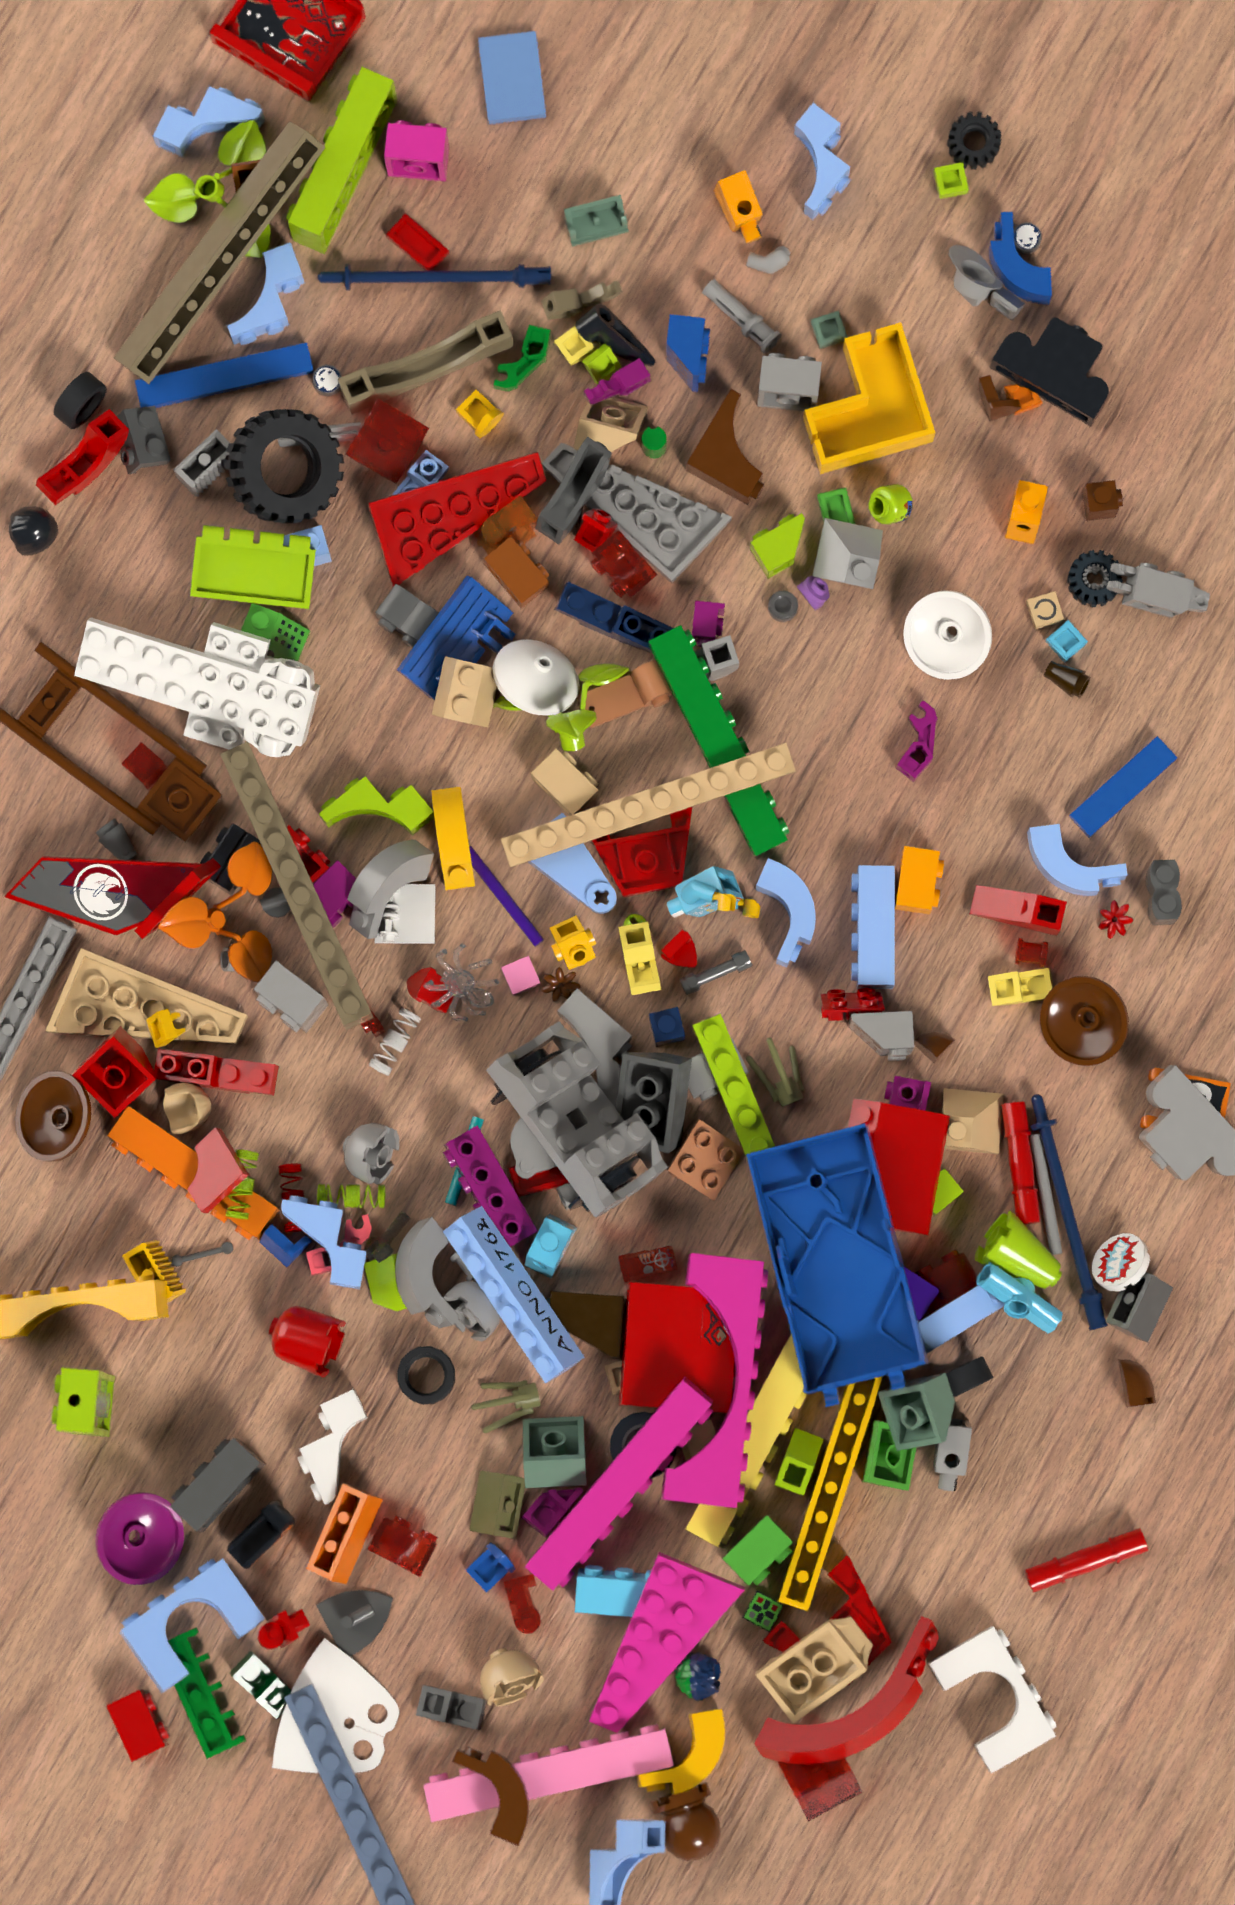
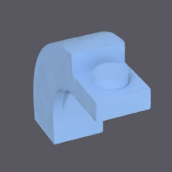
M1060 824L1030 827L1027 832L1030 853L1037 868L1048 881L1066 892L1082 896H1096L1099 892L1098 883H1102L1103 887L1121 885V880H1125L1128 875L1126 863L1101 867H1085L1074 862L1064 850Z
M768 858L756 884V890L778 900L788 912L790 929L776 960L777 964L787 968L790 961L796 962L802 946L797 944L798 941L807 945L811 943L815 929V907L812 896L802 879L785 865Z

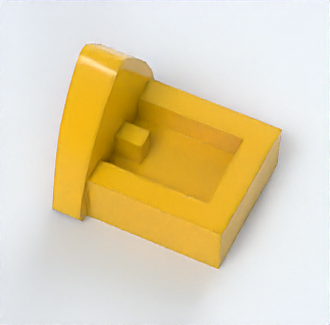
M477 389L456 409V413L475 430V435L478 438L488 434L504 415L499 408L493 406Z

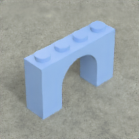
M223 1558L218 1562H215L214 1559L209 1560L198 1569L201 1574L192 1580L188 1576L173 1586L175 1592L165 1598L161 1594L147 1604L150 1610L141 1616L136 1612L122 1622L124 1628L120 1630V1635L161 1694L189 1674L169 1645L166 1637L167 1619L177 1607L188 1602H202L212 1606L224 1619L237 1640L265 1620Z

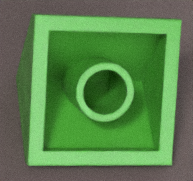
M876 1420L872 1422L862 1482L909 1491L916 1447L897 1451L889 1425L886 1422Z

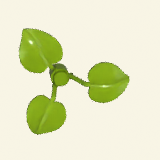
M249 120L237 125L225 135L218 149V157L223 164L231 166L233 163L262 159L267 149L258 124L254 120ZM232 168L221 173H215L213 177L210 175L201 176L196 184L184 174L175 173L168 175L144 198V202L156 215L174 223H184L195 217L198 211L195 200L200 197L209 202H217L225 208L228 204L222 199L224 185L220 179L232 174ZM269 224L245 257L262 258L264 256L263 252L268 250L271 241Z
M596 664L587 667L579 673V680L584 681L582 684L580 710L548 715L549 718L546 720L547 727L554 730L555 733H559L563 751L569 752L582 749L585 746L583 733L597 719L594 711L585 710L588 688L592 684L601 686L617 680L629 672V667L617 664ZM503 695L493 704V708L497 706L505 710H521L510 703Z

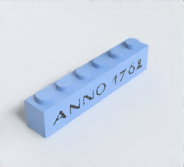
M482 1206L461 1216L443 1231L545 1384L585 1358Z

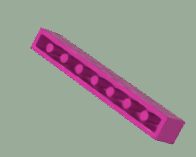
M684 1377L527 1561L525 1568L552 1591L558 1584L563 1588L575 1574L571 1571L578 1561L583 1565L594 1552L591 1546L597 1538L603 1541L613 1530L614 1527L610 1523L615 1517L619 1515L623 1518L634 1505L630 1501L637 1492L642 1495L653 1483L650 1476L658 1468L662 1472L672 1461L673 1457L670 1453L677 1445L683 1448L693 1436L690 1429L696 1422L702 1425L712 1414L713 1410L709 1407L712 1405L713 1400L688 1378Z

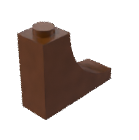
M730 389L687 461L686 471L748 505L752 498L757 500L765 484L762 483L763 473L750 464L737 444L733 422L741 402V394Z

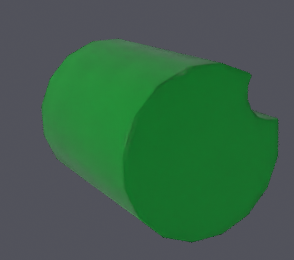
M658 426L656 429L648 427L642 434L643 453L647 457L654 459L664 455L667 447L666 433Z

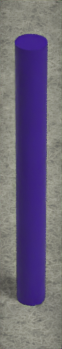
M470 846L474 870L535 947L544 941L543 937L472 846Z

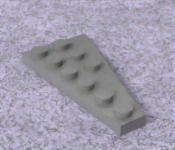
M561 442L541 463L542 467L561 484L578 450ZM608 465L602 484L585 504L589 510L593 508L601 509L610 514L611 520L618 524L614 532L671 583L678 578L732 520V517L727 514H721L709 509L704 504L686 499L672 490L642 477L631 475L614 465Z

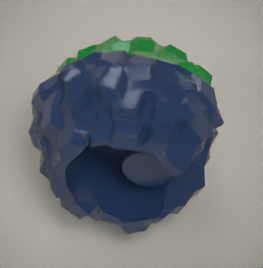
M700 1652L687 1654L674 1669L676 1686L689 1698L695 1701H703L705 1698L719 1692L720 1681L718 1680L721 1674V1667L716 1659Z

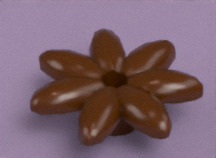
M558 967L556 969V977L548 974L544 975V979L549 984L542 988V992H553L552 1000L555 1002L560 998L561 994L568 999L572 995L570 990L580 989L581 986L576 982H571L575 978L576 972H570L564 976L562 968Z

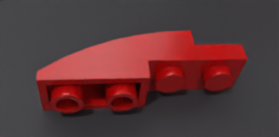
M158 1049L154 1071L158 1080L190 1083L198 1087L231 1092L274 1096L279 1066L269 1063L220 1058L215 1055Z

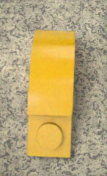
M461 786L432 790L433 811L445 889L475 886Z

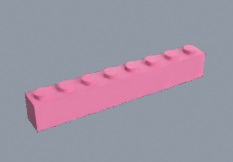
M658 1724L640 1728L641 1734L629 1736L628 1731L610 1735L611 1741L599 1743L598 1738L581 1741V1748L569 1750L568 1745L550 1749L551 1755L538 1757V1752L519 1756L521 1762L512 1763L525 1783L529 1800L674 1766L666 1729L659 1730ZM467 1768L460 1769V1776L448 1778L447 1773L430 1776V1783H425L423 1786L431 1822L499 1807V1795L495 1786L485 1776Z

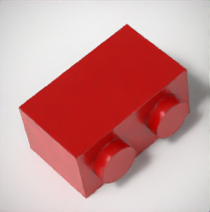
M139 1689L106 1705L131 1762L169 1745L166 1740L170 1737L169 1731L164 1721L158 1722L154 1710L157 1709V1705L150 1692L145 1694L144 1689Z

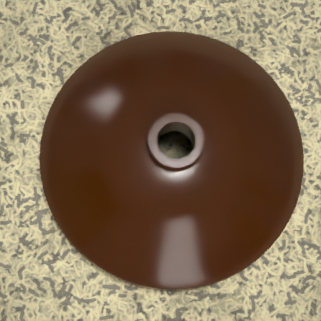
M1075 976L1063 980L1049 991L1041 1007L1040 1025L1047 1044L1060 1058L1076 1065L1092 1066L1109 1060L1121 1049L1127 1038L1129 1017L1123 999L1112 986L1095 977ZM1087 1012H1091L1094 1015V1021L1088 1020Z
M61 1071L43 1073L31 1081L22 1093L16 1110V1131L21 1145L28 1154L42 1161L55 1162L72 1155L83 1143L91 1122V1102L82 1082L71 1074Z

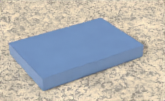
M536 31L478 38L488 124L546 118Z

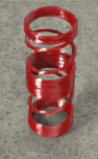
M291 1163L278 1166V1172L281 1177L295 1179L285 1182L280 1186L282 1190L287 1191L281 1193V1200H289L290 1196H305L304 1190L282 1187L303 1179L302 1177L282 1175L283 1173L301 1172L302 1164ZM288 1222L284 1225L285 1232L303 1231L296 1225L287 1226L293 1222Z

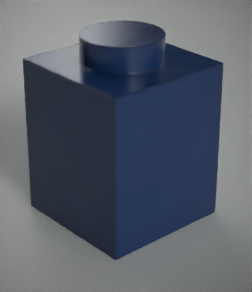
M678 1007L649 1013L650 1026L656 1047L685 1041V1033Z

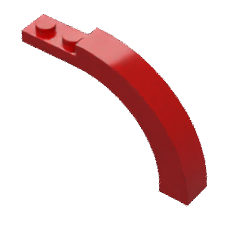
M922 1616L920 1617L888 1681L870 1701L856 1711L830 1722L813 1725L783 1723L767 1717L754 1743L761 1756L790 1764L826 1763L854 1755L884 1738L908 1715L923 1692L917 1677L919 1678L923 1674L925 1660L929 1652L935 1649L939 1639V1633L933 1621Z

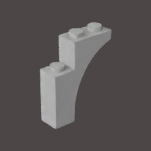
M576 989L557 1012L577 1032L601 1065L596 1068L598 1086L616 1109L621 1066L614 1059L616 1057L622 1059L623 1053L628 1052L632 1048V1045L629 1043L632 1040V1035L579 989Z

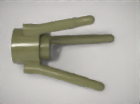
M767 1038V1044L781 1078L780 1082L775 1083L777 1089L774 1088L751 1056H747L746 1060L770 1092L773 1101H779L781 1107H784L804 1098L801 1091L805 1089L800 1078L794 1046L789 1047L793 1081L792 1077L788 1078L772 1038Z
M527 1380L520 1382L481 1383L480 1387L482 1389L517 1390L512 1391V1396L472 1404L471 1409L478 1410L513 1402L516 1409L522 1407V1409L483 1428V1433L486 1434L524 1415L534 1413L533 1408L541 1405L536 1383L527 1384Z

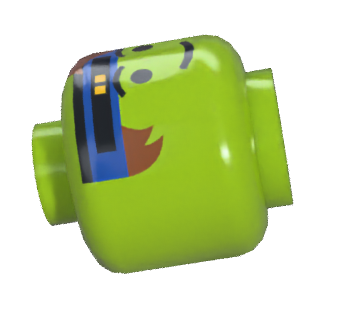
M900 484L886 485L875 489L869 500V511L880 524L888 525L902 522L908 519L913 508L911 494L907 488Z

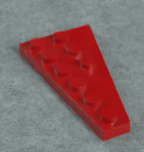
M539 453L527 454L368 502L392 587L395 584H402L407 578L419 572L438 556L443 555L514 502L519 501L543 484L546 478Z

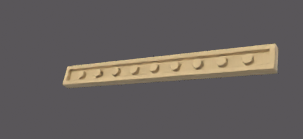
M787 743L502 838L501 841L509 865L514 867L794 773L796 770Z

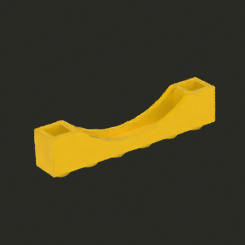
M154 1275L137 1276L134 1283H126V1279L108 1280V1286L98 1287L97 1283L79 1284V1290L69 1291V1286L51 1288V1294L41 1295V1290L22 1292V1298L13 1299V1294L0 1295V1340L28 1336L38 1324L52 1314L81 1304H94L106 1307L131 1321L169 1318L166 1281L155 1280Z

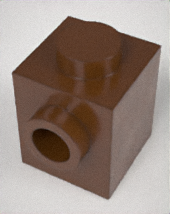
M1115 480L1085 484L1082 496L1086 521L1115 518L1119 507L1123 506L1121 489H1116Z

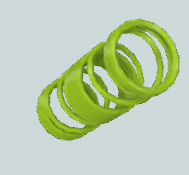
M235 1150L239 1158L258 1161L259 1153ZM240 1159V1161H241L242 1163H245V1164L250 1165V1166H244L245 1169H247V1168H256V1167H257V1166L254 1165V1164H251V1163H249V1162H246V1161H243V1160ZM248 1176L232 1190V1192L236 1193L230 1194L228 1196L229 1199L245 1206L228 1207L226 1209V1216L249 1219V1213L228 1209L251 1207L249 1204L235 1200L230 1196L252 1195L255 1183L254 1178Z
M318 1184V1206L320 1201H327L328 1190L330 1201L333 1202L329 1184L327 1186L325 1184ZM341 1184L339 1187L336 1203L338 1204L342 1189L345 1208H362L368 1191L373 1208H376L377 1205H379V1208L385 1207L384 1184L378 1185V1197L375 1206L369 1184L366 1186L362 1206L359 1201V1184L346 1185V1199L343 1185Z

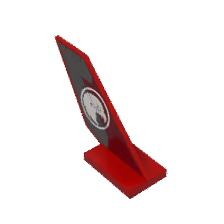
M43 856L4 897L113 935H119L136 928L134 931L144 939L158 930L163 917L176 903L185 898L192 897L221 866L214 858L202 864Z

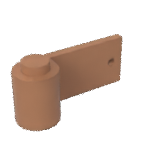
M653 660L635 668L630 675L587 691L585 710L594 711L597 719L589 728H595L650 705L657 708L668 703L672 692L657 661ZM581 694L577 695L576 697L579 706L581 702Z

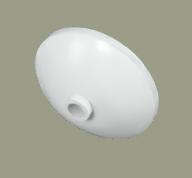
M937 591L923 597L910 610L904 624V643L910 658L922 671L940 679H958L971 674L985 661L992 644V628L986 612L974 599L957 591ZM948 627H955L957 635H951L948 632Z
M527 639L513 641L505 645L494 660L493 677L499 691L510 703L523 711L536 715H555L568 709L578 695L579 679L574 666L563 653L549 644Z

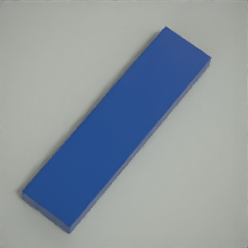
M1157 736L1069 815L1070 819L1090 838L1176 761L1178 757Z

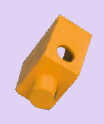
M746 170L719 180L714 193L732 232L741 229L746 243H751L763 237L757 224L763 214ZM738 209H745L748 214L741 215L738 212Z
M1023 480L1018 481L1005 534L1006 539L1034 545L1048 486ZM1017 525H1026L1030 528L1023 529L1018 527Z

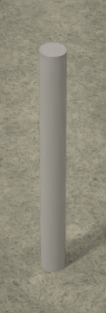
M1030 1135L1049 1250L1052 1255L1062 1254L1041 1135Z

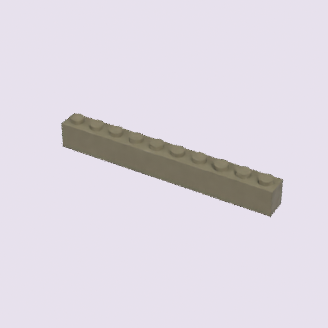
M290 121L114 356L115 360L146 383H151L325 149L318 140L306 130Z
M248 741L221 753L224 764L345 1029L349 1030L373 1019L372 1012Z

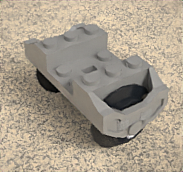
M558 1021L515 1051L506 1053L496 1059L487 1069V1072L495 1081L494 1086L498 1091L491 1100V1103L496 1105L506 1099L509 1100L579 1195L568 1208L572 1210L583 1206L587 1212L591 1211L596 1218L621 1204L627 1197L638 1192L658 1177L668 1166L662 1160L656 1138L640 1116L636 1113L624 1121L590 1074L601 1064L585 1042L565 1029L561 1022ZM553 1040L559 1051L548 1054L543 1047ZM641 1159L648 1170L637 1177L633 1168Z

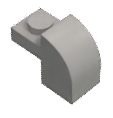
M730 635L703 643L700 650L694 651L697 658L701 656L704 658L710 671L706 674L710 682L723 678L739 668V660Z

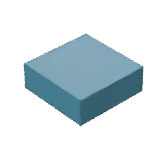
M1069 620L1045 640L1064 663L1088 643Z

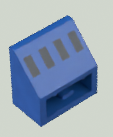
M670 314L666 342V360L692 391L698 392L699 383H705L707 357H703L702 354L708 355L710 328H705V318Z

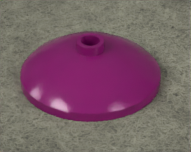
M137 1492L118 1499L106 1510L98 1524L95 1545L98 1559L108 1574L123 1583L144 1585L162 1578L173 1568L182 1552L184 1527L181 1517L170 1507L172 1505L170 1502L152 1493ZM135 1530V1538L129 1540V1533Z

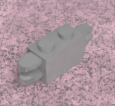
M1121 563L1111 564V572L1127 577L1126 584L1119 581H1108L1107 583L1108 590L1123 594V605L1169 618L1182 614L1185 611H1207L1210 594L1194 587V580L1185 578V574L1181 572L1168 571L1166 573L1159 571L1156 565L1141 563L1137 567Z

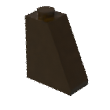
M551 1291V1298L545 1299L570 1335L614 1359H620L624 1296Z

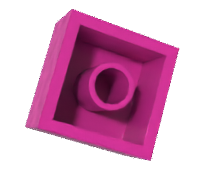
M402 120L396 121L395 124L388 123L384 154L388 176L446 181L449 156L447 128H442L441 125L435 123L417 126Z

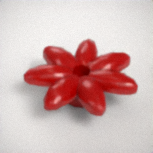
M1113 900L1110 906L1111 911L1100 910L1101 915L1107 920L1102 921L1098 928L1101 930L1108 928L1107 937L1109 939L1113 938L1116 930L1122 936L1126 935L1124 925L1133 922L1132 917L1124 916L1128 912L1129 904H1124L1119 908L1117 901Z

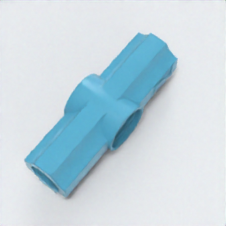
M991 1262L985 1265L977 1276L976 1284L1003 1302L1004 1311L1007 1315L1017 1319L1026 1318L1048 1334L1054 1331L1062 1320L1063 1312L1034 1293L1035 1286L1030 1280L1013 1278Z

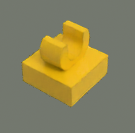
M169 1009L157 1011L146 1019L155 1048L169 1044L185 1032V1028L175 1029L173 1024L174 1020L181 1017L180 1013L174 1012L170 1014Z

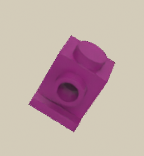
M695 600L692 636L695 642H697V646L701 647L703 643L715 640L716 635L722 636L724 618H718V615L724 616L725 603Z
M895 1076L893 1082L887 1081L884 1099L889 1100V1104L925 1111L931 1082ZM902 1089H911L912 1097L904 1098L901 1094Z

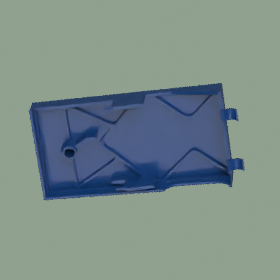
M864 1123L746 1154L782 1304L791 1329L802 1375L804 1393L812 1394L822 1391L825 1398V1406L828 1407L840 1403L837 1387L889 1375L892 1390L906 1387L902 1371L929 1363L868 1125Z

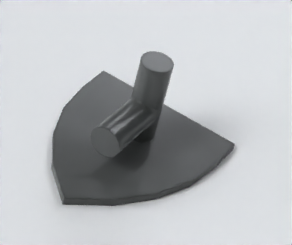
M356 1590L342 1592L320 1602L316 1606L338 1648L350 1657L369 1645L381 1632L389 1616L393 1598L378 1592Z

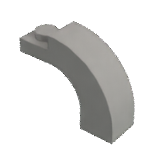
M414 839L396 843L376 855L361 871L349 893L347 900L354 905L349 925L367 939L377 938L383 913L390 898L398 889L410 882L427 880L434 853Z
M430 1217L418 1221L404 1237L396 1258L395 1275L399 1294L411 1314L425 1312L426 1319L432 1325L443 1328L452 1326L460 1316L440 1295L433 1282L432 1268L434 1260L438 1253L448 1244L449 1240L443 1233L444 1230Z

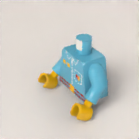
M715 866L676 885L675 890L678 897L667 902L668 910L674 918L684 913L686 915L702 917L716 910L735 911L739 906L743 907L742 916L759 918L760 904L753 899L743 898L733 871Z

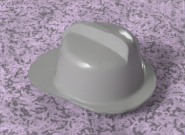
M954 245L949 249V257L956 267L954 288L972 306H978L982 300L989 297L993 290L1002 288L1001 280L977 252L961 245Z

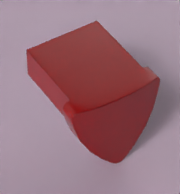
M682 929L661 949V958L678 967L696 968L697 954L694 942L689 933Z
M432 967L421 969L407 979V989L410 996L418 1002L422 1001L440 1013L447 1012L459 988L437 974L436 969Z

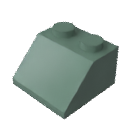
M946 1373L905 1380L906 1387L892 1390L890 1386L878 1392L897 1451L946 1441L955 1404Z
M584 1416L523 1419L525 1488L587 1485Z

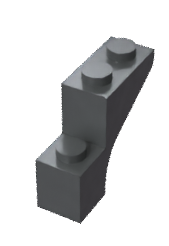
M589 437L585 439L559 488L539 514L535 529L558 545H560L579 521L583 506L604 480L612 453L608 451L604 444L594 441Z

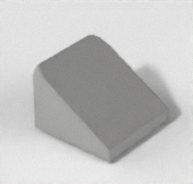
M1003 287L994 291L990 300V305L1010 320H1014L1025 305L1023 301Z

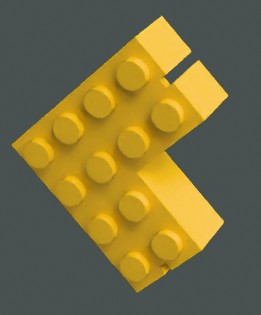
M901 322L876 329L874 336L875 344L870 345L872 338L870 331L844 338L843 351L857 395L804 410L803 420L810 443L813 444V453L820 474L934 441L936 432Z

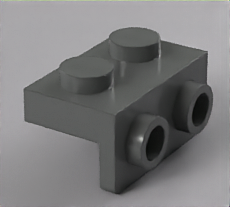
M155 406L123 409L117 415L129 429L127 439L121 448V461L126 466L128 474H135L140 468L167 465L171 461Z

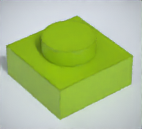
M963 162L934 168L933 173L939 199L968 194L969 188Z
M605 343L582 361L597 385L600 380L608 381L616 371L622 369L611 348Z

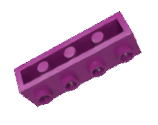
M478 1125L444 1144L446 1151L443 1152L447 1163L451 1168L457 1167L462 1176L458 1178L460 1186L466 1195L471 1192L476 1201V1204L473 1205L474 1210L481 1206L485 1209L510 1247L537 1232L536 1227Z

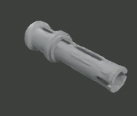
M711 280L705 286L702 293L742 328L741 331L745 337L752 338L761 346V351L764 354L777 344L782 334L779 331L774 332L764 323L763 317L760 314L750 312L732 294L724 289L717 280Z

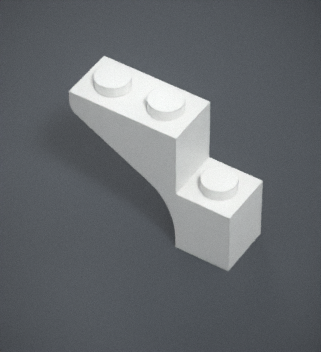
M354 1389L320 1405L323 1412L319 1413L318 1416L324 1429L328 1430L331 1428L332 1433L300 1448L302 1455L297 1457L304 1473L310 1472L315 1483L310 1486L318 1502L323 1500L325 1505L333 1503L338 1495L343 1439L352 1427L368 1418Z

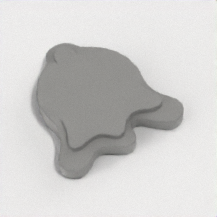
M520 1118L512 1130L510 1143L516 1160L515 1170L517 1175L523 1179H529L536 1173L556 1168L557 1165L523 1119Z

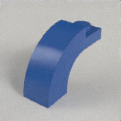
M1001 212L999 222H994V239L999 241H990L988 249L990 263L995 275L1001 280L1002 285L1017 297L1032 303L1049 305L1052 298L1051 267H1036L1021 258L1014 243L1013 212Z

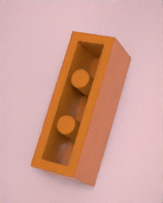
M343 1483L306 1569L330 1581L347 1584L383 1499L358 1487Z

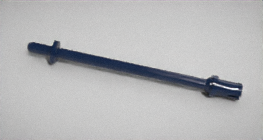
M345 264V271L320 272L317 279L320 283H345L346 291H350L351 283L513 282L519 285V288H525V285H551V266L525 267V264H519L513 270L351 271L350 264Z
M1035 1094L1032 1096L1031 1102L1037 1123L1030 1127L1031 1130H1039L1083 1291L1080 1295L1081 1298L1078 1299L1079 1304H1083L1089 1331L1107 1327L1108 1323L1105 1322L1106 1319L1101 1303L1103 1295L1094 1289L1051 1126L1057 1124V1119H1048L1043 1097L1040 1094Z

